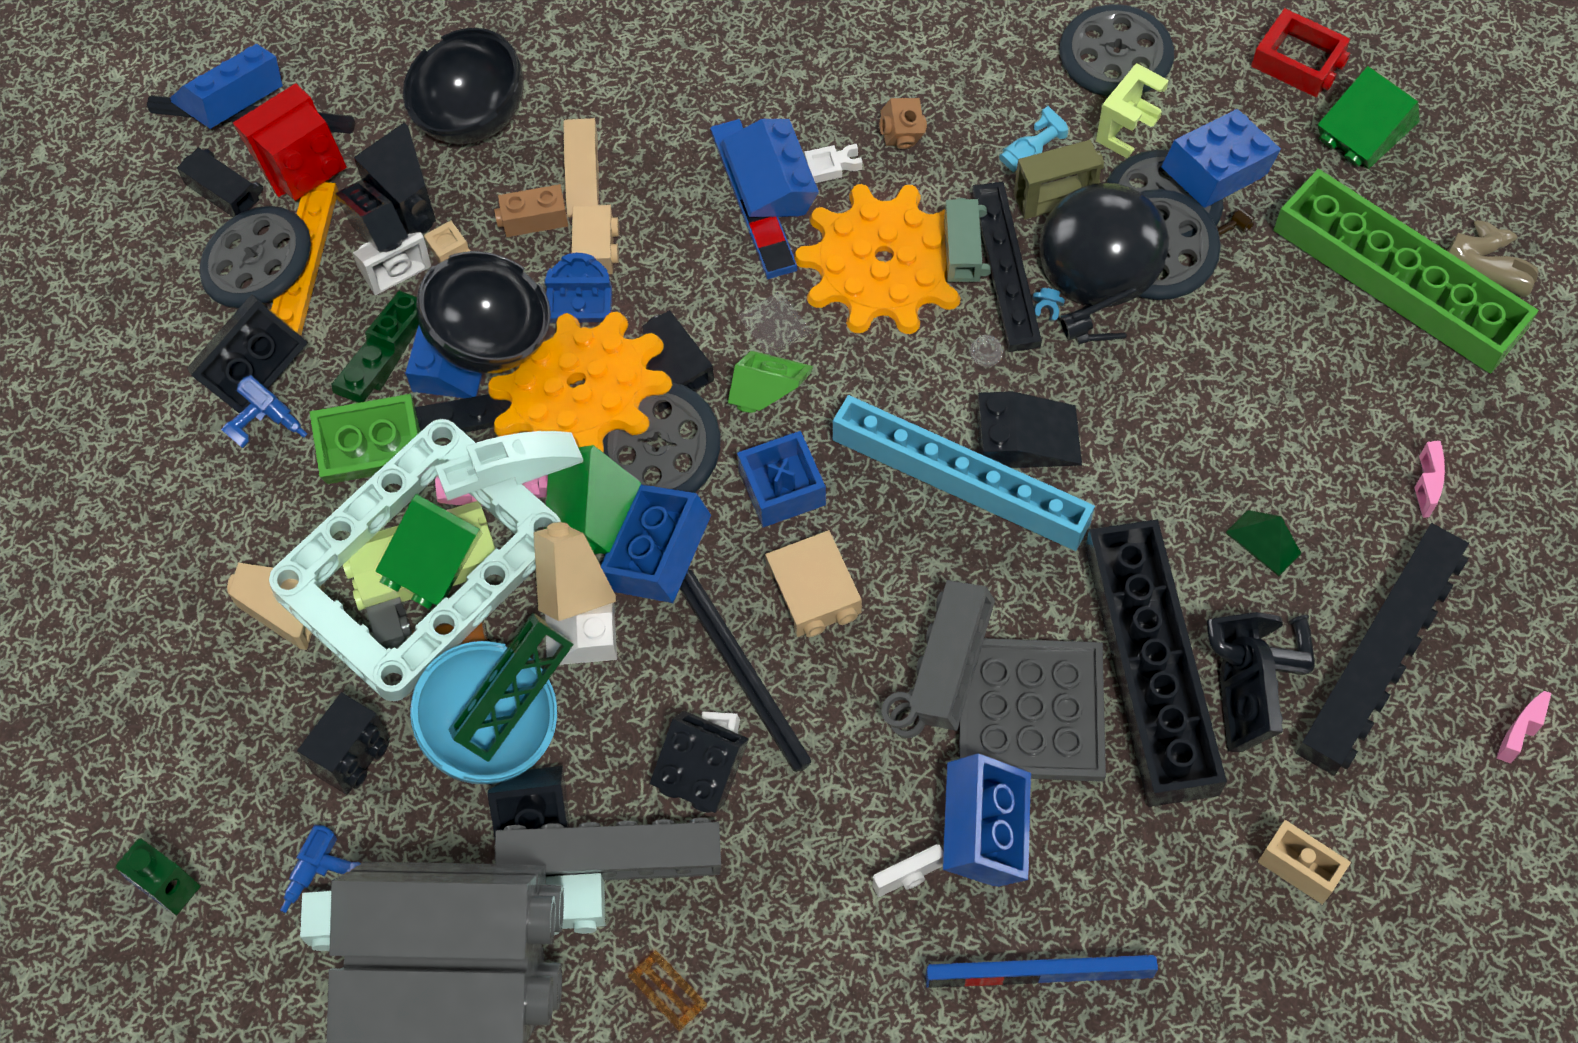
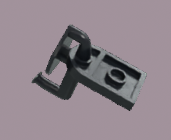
M1253 612L1207 620L1210 646L1216 654L1223 658L1220 670V685L1228 752H1243L1283 732V717L1280 711L1276 671L1307 675L1313 671L1315 659L1311 630L1308 623L1309 615H1301L1289 621V625H1292L1294 629L1297 651L1269 647L1261 639L1283 626L1280 616Z

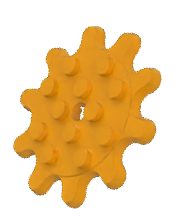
M863 184L854 186L850 191L851 209L848 211L834 213L823 207L816 208L811 213L809 221L814 228L821 232L822 241L812 246H801L793 255L797 266L815 269L821 275L820 283L814 286L807 294L808 303L816 308H822L832 302L845 304L849 309L846 325L853 333H864L868 330L874 318L884 315L889 316L895 321L900 332L913 334L920 327L918 310L922 305L933 303L946 310L955 309L959 306L961 297L947 283L945 209L935 214H926L919 210L918 204L921 195L913 185L903 186L898 192L897 197L891 201H880L874 198L870 189ZM879 251H887L892 253L893 258L884 262L879 261L875 256Z
M619 312L609 313L594 328H580L578 319L568 313L560 315L556 321V333L552 338L544 341L539 349L527 361L522 363L516 371L508 375L495 376L489 381L488 393L491 398L508 400L512 403L507 411L495 419V434L500 437L519 432H572L578 447L594 445L604 452L603 439L606 434L613 430L621 429L631 435L644 433L649 428L650 422L648 417L639 410L640 402L648 396L663 395L672 387V380L665 372L646 369L648 361L662 352L664 347L662 340L653 333L645 334L636 339L624 338V333L628 328V320ZM585 378L584 384L578 385L575 388L570 387V384L582 381Z

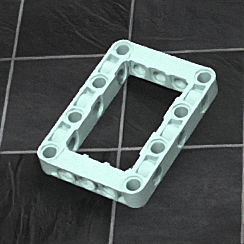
M438 419L427 425L270 572L269 582L277 602L353 670L380 697L387 701H399L406 697L415 688L420 676L434 659L445 651L458 646L536 569L535 530L540 527H547L552 523L561 522L557 514L549 509L524 485H517L515 478L469 493L515 535L500 550L496 548L466 577L467 582L449 599L445 597L415 626L416 631L398 649L394 647L392 650L390 648L386 650L370 635L369 629L364 624L360 626L344 611L343 605L338 600L335 602L331 600L319 587L411 502L415 494H419L438 476L435 466L469 455L466 446L475 442L453 422L446 419ZM442 437L451 440L449 444L444 446L434 443L435 440ZM393 483L401 486L400 490L393 493L384 490L387 485ZM338 531L351 533L347 539L342 541L333 538L334 534ZM493 574L499 575L504 579L499 585H490L485 580ZM287 579L299 581L297 586L290 590L280 587ZM442 623H448L454 627L452 632L446 635L438 634L435 628ZM390 673H398L403 677L400 683L393 686L385 684L383 679Z

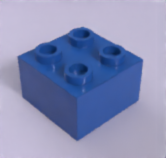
M801 431L737 453L740 476L763 528L826 505V486Z

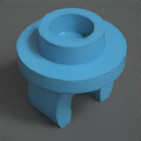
M1041 288L1040 292L1033 293L1032 299L1039 302L1034 306L1036 318L1040 316L1042 307L1050 310L1049 321L1054 322L1058 318V306H1063L1065 299L1059 296V291Z

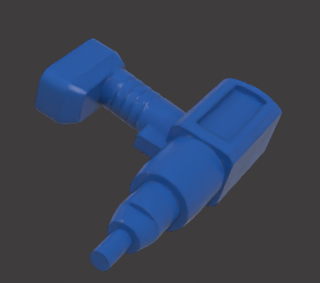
M251 375L243 378L237 387V391L251 404L234 419L227 422L221 429L242 448L250 442L249 435L242 429L255 417L261 421L267 415L278 425L281 423L288 430L294 433L297 432L303 438L308 434L301 428L299 421L290 414L291 410Z
M314 825L296 857L298 861L290 874V884L285 891V902L280 909L281 912L286 913L291 903L294 904L303 889L309 887L316 873L324 877L328 870L344 874L362 864L329 855L337 838L328 827Z

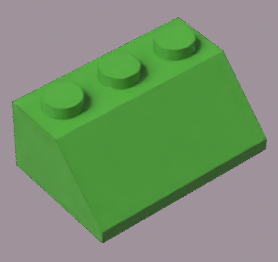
M411 394L309 411L319 476L326 484L372 477L421 432Z

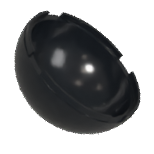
M484 28L456 30L441 36L442 41L428 51L424 48L415 58L404 80L403 101L413 122L431 137L447 143L470 144L491 137L505 127L512 119L522 98L524 77L516 51L503 36Z
M1095 183L1071 192L1053 208L1045 221L1040 237L1039 252L1041 264L1047 279L1054 288L1066 298L1081 305H1095L1131 287L1136 288L1134 294L1108 307L1120 305L1141 295L1159 277L1166 263L1169 235L1160 211L1144 194L1122 184Z
M461 252L450 255L447 260L440 262L436 266L433 265L425 274L417 295V318L426 341L446 362L473 373H499L515 368L527 361L543 343L548 333L551 317L547 295L541 284H536L524 272L525 268L518 263L489 252Z

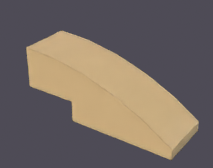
M595 118L564 120L567 217H572L573 206L599 205L598 134Z

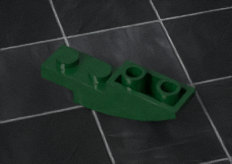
M400 290L395 294L365 331L366 342L331 384L334 394L361 403L365 401L373 389L379 391L382 389L418 329L417 297Z

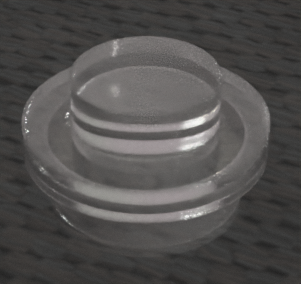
M991 335L978 337L970 347L971 359L983 367L996 365L1003 355L1001 343Z

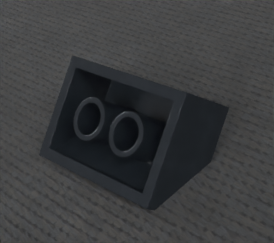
M251 294L187 369L192 377L236 412L241 413L251 403L237 391L240 381L251 375L268 389L308 342Z

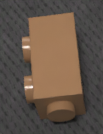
M561 184L498 195L500 208L494 209L498 228L504 227L506 237L568 227Z

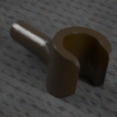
M1244 209L1238 210L1232 216L1231 221L1217 228L1219 236L1232 231L1236 227L1245 233L1254 226L1252 221L1255 217Z

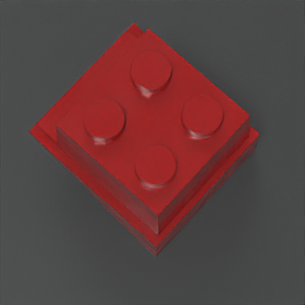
M296 83L233 122L236 131L278 197L287 193L296 201L347 168L326 121L317 112L311 97Z

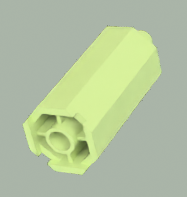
M478 501L446 510L479 528L482 532L479 541L453 586L467 582L466 577L495 550L484 511ZM398 526L376 533L343 564L347 578L354 577L352 580L354 587L353 595L358 610H363L366 607L400 597L402 602L411 600L414 594L402 586L399 592L379 582L382 575L375 572Z

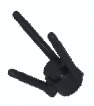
M1131 287L1095 305H1087L1077 311L1060 316L1061 327L1067 340L1076 338L1078 345L1090 341L1125 339L1127 337L1126 333L1088 334V331L1093 329L1090 315L1134 294L1136 288Z

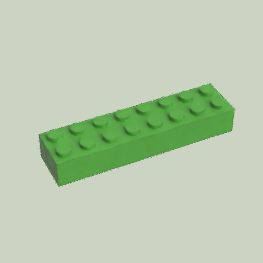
M1319 168L1286 202L1278 215L1273 231L1490 374L1527 332L1539 311Z

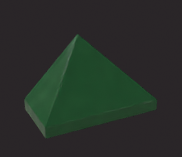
M1247 510L1226 531L1229 537L1278 577L1301 555V551L1282 516Z

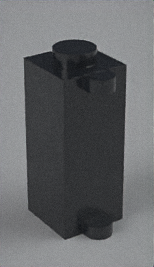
M198 147L192 154L184 158L177 167L186 186L232 217L250 210L259 201L258 196L263 191L261 184L258 182L252 184L215 159L214 153L209 149L202 150Z

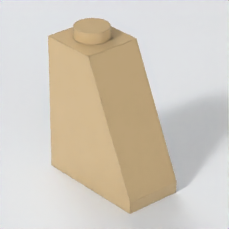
M562 522L549 524L547 529L534 532L538 611L557 621H561L616 602V595L584 533Z
M238 563L235 574L230 576L227 585L228 594L235 605L299 649L307 650L312 633L275 599L269 582L270 572L273 568ZM287 579L280 587L290 590L295 588L299 581ZM324 584L319 587L323 592L325 591Z

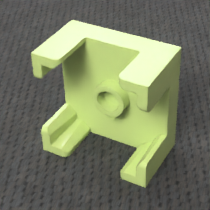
M1136 63L1103 103L1096 142L1128 158L1135 148L1115 137L1122 127L1133 131L1137 126L1138 120L1150 127L1156 124L1160 119L1162 111L1141 99L1143 86L1145 84L1159 92H1164L1167 89L1169 80Z

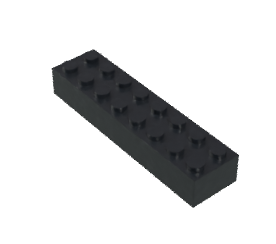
M1158 519L1089 529L1085 550L1148 807L1220 796L1227 780Z

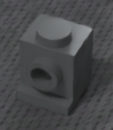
M400 597L366 607L374 639L386 650L388 648L392 650L394 647L398 649L407 640L406 637L412 635L407 612Z

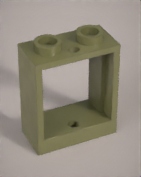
M1091 140L1018 159L1013 195L1024 220L1051 213L1053 208L1071 192L1087 185L1100 183V173L1104 169V160L1101 152L1095 150Z

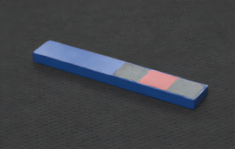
M740 119L710 127L711 135L766 278L771 279L797 271L796 261L779 218L749 217L721 145L724 138L743 129Z
M1154 955L929 964L926 969V988L1154 978L1158 971L1157 957Z

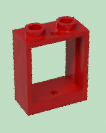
M1284 8L1256 48L1251 67L1317 98L1322 89L1328 91L1337 75L1334 73L1337 68L1342 70L1350 57V53L1347 52L1350 38ZM1287 35H1291L1331 54L1320 71L1314 70L1277 52V49Z

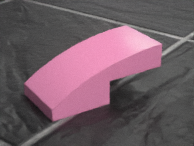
M1441 441L1427 442L1419 456L1424 473H1422L1414 488L1423 518L1430 517L1438 504L1443 489L1445 463Z
M1543 691L1517 717L1502 741L1497 759L1512 763L1521 752L1525 734L1534 736L1544 725L1551 693Z

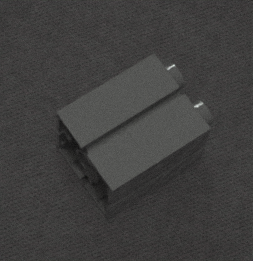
M365 861L351 869L350 872H346L332 880L329 956H344V966L341 969H329L327 1043H527L537 1025H550L553 1010L560 1009L562 964L544 963V948H542V944L552 945L555 932L562 931L564 918L563 885H546V865Z

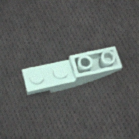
M535 431L500 436L468 445L466 448L469 455L437 465L435 468L446 498L451 500L511 478H515L517 485L582 463L583 458L572 432Z

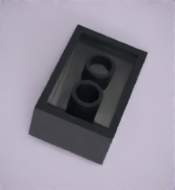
M1013 391L978 393L976 415L981 455L1010 468L1082 466L1076 405Z

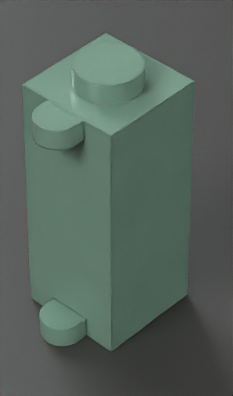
M957 198L946 200L944 227L948 282H980V276H988L991 273L990 265L982 264L979 217L986 216L987 209L984 205H978V199Z

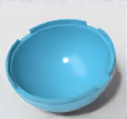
M477 641L453 647L439 655L428 665L414 688L410 717L413 734L418 746L436 768L462 782L484 785L496 784L521 775L531 768L545 753L555 732L557 703L553 687L548 680L489 762L452 739L448 729L508 648L505 646L506 644ZM535 667L522 669L516 676L518 688L532 686L537 679ZM512 683L506 691L513 690ZM525 694L519 695L520 701L525 696ZM514 696L500 699L495 705L496 718L512 714L516 708ZM490 713L485 720L491 719ZM504 724L498 725V731ZM493 726L478 729L471 738V741L486 750L494 738Z

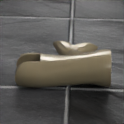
M1477 220L1474 221V226L1479 237L1459 232L1456 234L1447 250L1449 253L1508 291L1521 297L1530 295L1539 273L1535 265L1517 257L1485 256L1515 241L1518 237L1514 232L1508 229H1498L1489 222Z

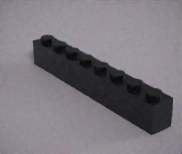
M1433 523L1429 525L1298 748L1297 755L1333 776L1336 775L1340 767L1346 770L1349 768L1358 753L1352 746L1357 738L1364 741L1374 725V722L1369 720L1373 710L1381 712L1391 695L1385 691L1389 682L1396 685L1407 667L1401 663L1405 654L1412 657L1422 641V638L1417 636L1420 628L1423 627L1428 630L1438 611L1432 608L1436 600L1442 603L1445 601L1453 587V584L1448 582L1451 574L1459 576L1469 558L1463 554L1469 542Z

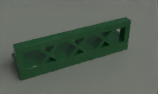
M532 613L448 729L452 739L489 762L574 645L572 641L549 627L545 620ZM546 635L561 644L552 657L539 659L537 647ZM533 654L534 660L528 661V659ZM546 665L543 671L541 672L540 666ZM535 667L537 679L532 686L518 688L516 681L518 673L522 669ZM512 683L513 690L506 691ZM525 694V696L520 701L519 695ZM514 696L516 708L512 714L496 718L495 705L500 699ZM490 713L491 719L485 720ZM504 724L498 731V725ZM493 726L494 738L486 750L471 741V738L478 729Z

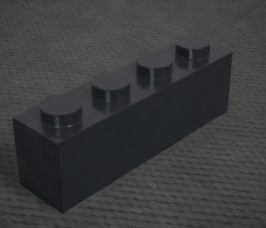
M363 179L335 193L351 226L379 252L382 250L388 252L398 248L402 244L401 240L408 237L391 201Z

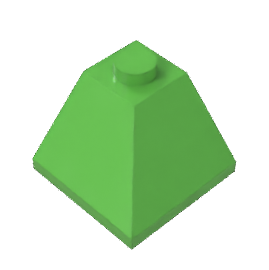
M750 351L735 365L728 403L737 405V409L744 412L753 413L756 410L760 411L798 388L811 374L813 366Z

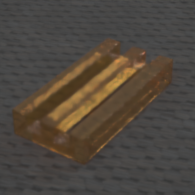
M656 950L628 976L634 985L679 1032L700 1011L707 1007V1003ZM655 962L695 1003L692 1008L689 1009L651 969ZM643 973L684 1014L680 1019L640 978Z

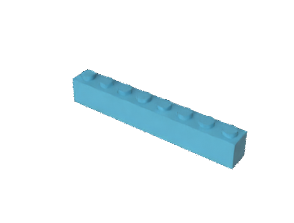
M850 395L847 396L833 419V441L1074 551H1077L1091 524L1095 505Z

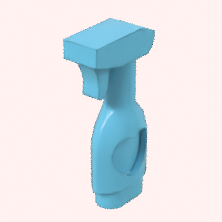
M1047 106L1042 110L1041 119L1034 124V130L1038 131L1045 127L1047 129L1036 136L1021 137L1003 149L1004 152L999 155L1000 161L1012 172H1015L1018 159L1042 153L1043 146L1055 137L1058 139L1066 138L1068 135L1066 122Z

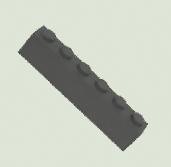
M695 818L690 820L689 823L674 824L672 820L661 819L652 822V825H638L634 821H620L615 826H601L599 823L586 822L579 824L575 828H564L561 824H546L541 829H527L522 825H510L505 827L504 830L496 831L495 864L546 865V877L601 873L604 881L720 875L719 822H711L708 818Z

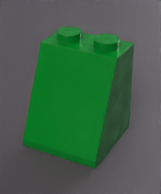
M1367 66L1318 123L1319 134H1321L1319 138L1329 148L1335 149L1337 146L1346 152L1344 157L1352 165L1359 167L1362 164L1369 169L1420 122L1418 101Z
M594 445L578 447L583 458L582 463L548 474L546 506L557 514L562 523H567L569 527L584 533L594 554L609 553L641 482Z
M415 494L375 572L382 575L379 582L399 592L401 586L414 593L411 600L430 610L432 604L438 605L447 597L479 541L482 532L474 525Z

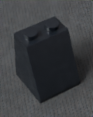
M404 122L356 155L354 160L361 180L366 181L391 201L406 233L421 232L423 234L432 227L436 218L410 130Z

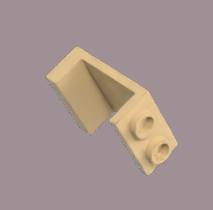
M830 530L765 554L766 568L771 579L775 578L794 620V630L797 637L805 634L807 637H814L822 633L826 626L836 622L840 625L848 624L854 621L858 614L861 613V597Z

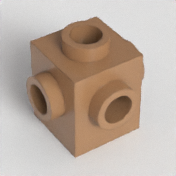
M890 98L880 111L879 128L881 134L884 135L886 146H897L899 149L911 148L926 132L927 122L925 116L922 115L920 98Z

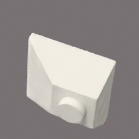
M421 232L407 234L408 237L401 240L402 244L398 248L388 252L384 250L379 252L369 242L353 252L359 271L375 295L432 267Z
M614 603L561 621H557L545 614L547 625L574 644L559 665L617 660ZM546 635L547 657H552L561 644Z

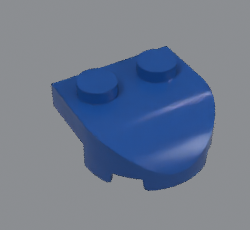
M570 253L564 255L561 261L552 269L549 268L545 278V285L550 305V323H556L558 317L566 313L577 318L579 323L602 322L612 312V284L607 269L594 256L586 253Z

